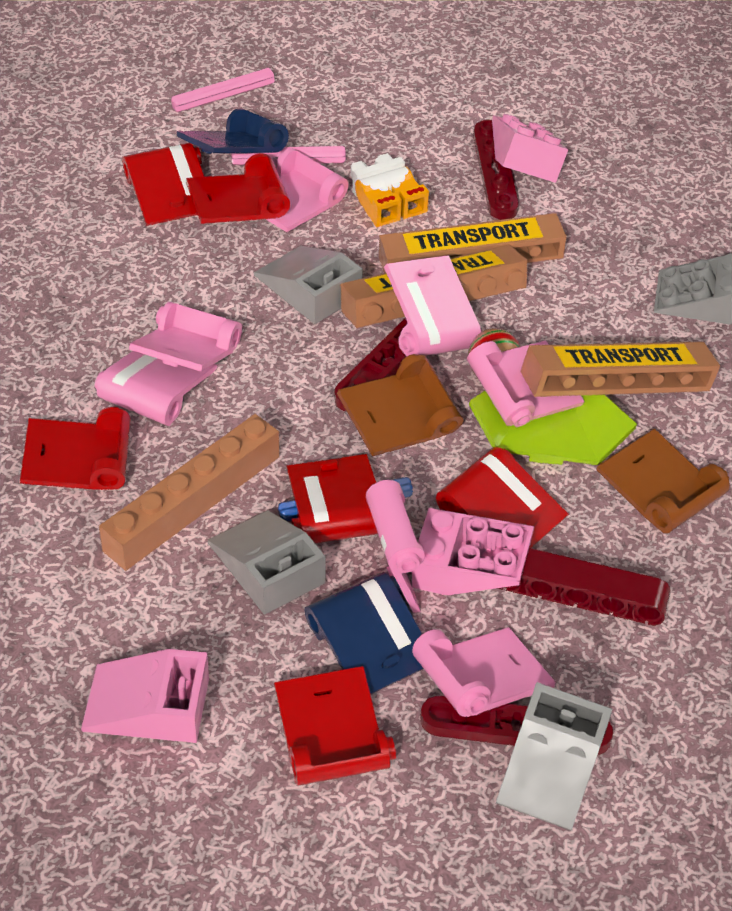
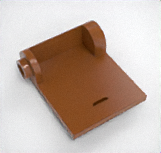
M412 354L404 358L394 376L339 389L337 392L372 457L453 433L464 421L425 355Z
M655 428L598 465L596 469L637 511L665 534L670 533L719 499L730 488L729 476L723 468L715 464H707L699 471Z

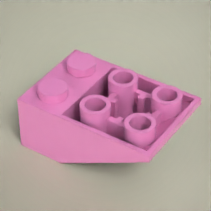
M504 113L502 118L493 115L492 126L496 161L504 167L556 183L568 149L560 144L561 139L553 136L552 132L545 130L544 126L537 123L529 122L527 126V124L520 122L519 118Z
M429 508L418 543L423 547L425 558L419 567L412 571V588L442 595H454L519 585L534 526Z
M166 649L97 664L81 727L82 732L197 743L209 682L207 652Z

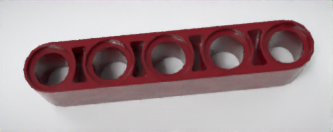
M532 548L528 550L520 584L505 587L507 588L506 591L535 598L542 596L541 599L572 607L576 604L577 608L606 615L613 613L612 616L644 624L645 621H648V625L652 626L660 625L665 620L671 592L668 583L656 577Z

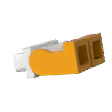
M387 153L378 156L375 159V164L367 166L362 161L352 163V192L358 198L376 227L400 221V217L406 219L428 211L429 190L424 184L419 185L415 181L410 169L405 166V161L402 157L393 159ZM408 202L415 203L417 207L408 209ZM382 209L388 210L390 215L381 217Z

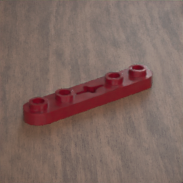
M486 119L476 123L474 126L473 139L488 211L496 219H512L518 213L519 203L512 171L496 161L492 120ZM492 163H495V166L499 171V174H495V171L492 168Z
M406 317L337 384L334 398L335 404L339 409L346 411L337 395L339 389L396 375L402 360L407 357L399 347L401 331L408 324Z
M433 696L423 703L420 722L423 729L434 736L515 746L520 731L512 730V721L519 720L520 726H522L528 706L505 704L478 715L464 717L455 710L445 696ZM608 722L598 755L605 753L610 748L614 734L610 722Z

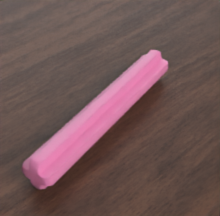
M265 68L175 95L171 98V104L176 112L185 111L273 84L274 73L270 68Z
M343 146L285 147L276 153H263L270 156L274 164H277L279 155L290 148L299 151L319 164L344 163L346 159L345 147ZM232 153V164L245 165L252 155L259 153Z

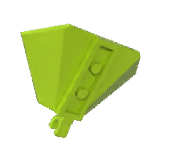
M486 391L477 395L469 402V406L491 446L506 449L512 454L529 456V462L562 465L563 461L598 465L637 426V423L606 395H581L584 400L582 406L530 420L527 424L520 427H515L514 425L507 426Z

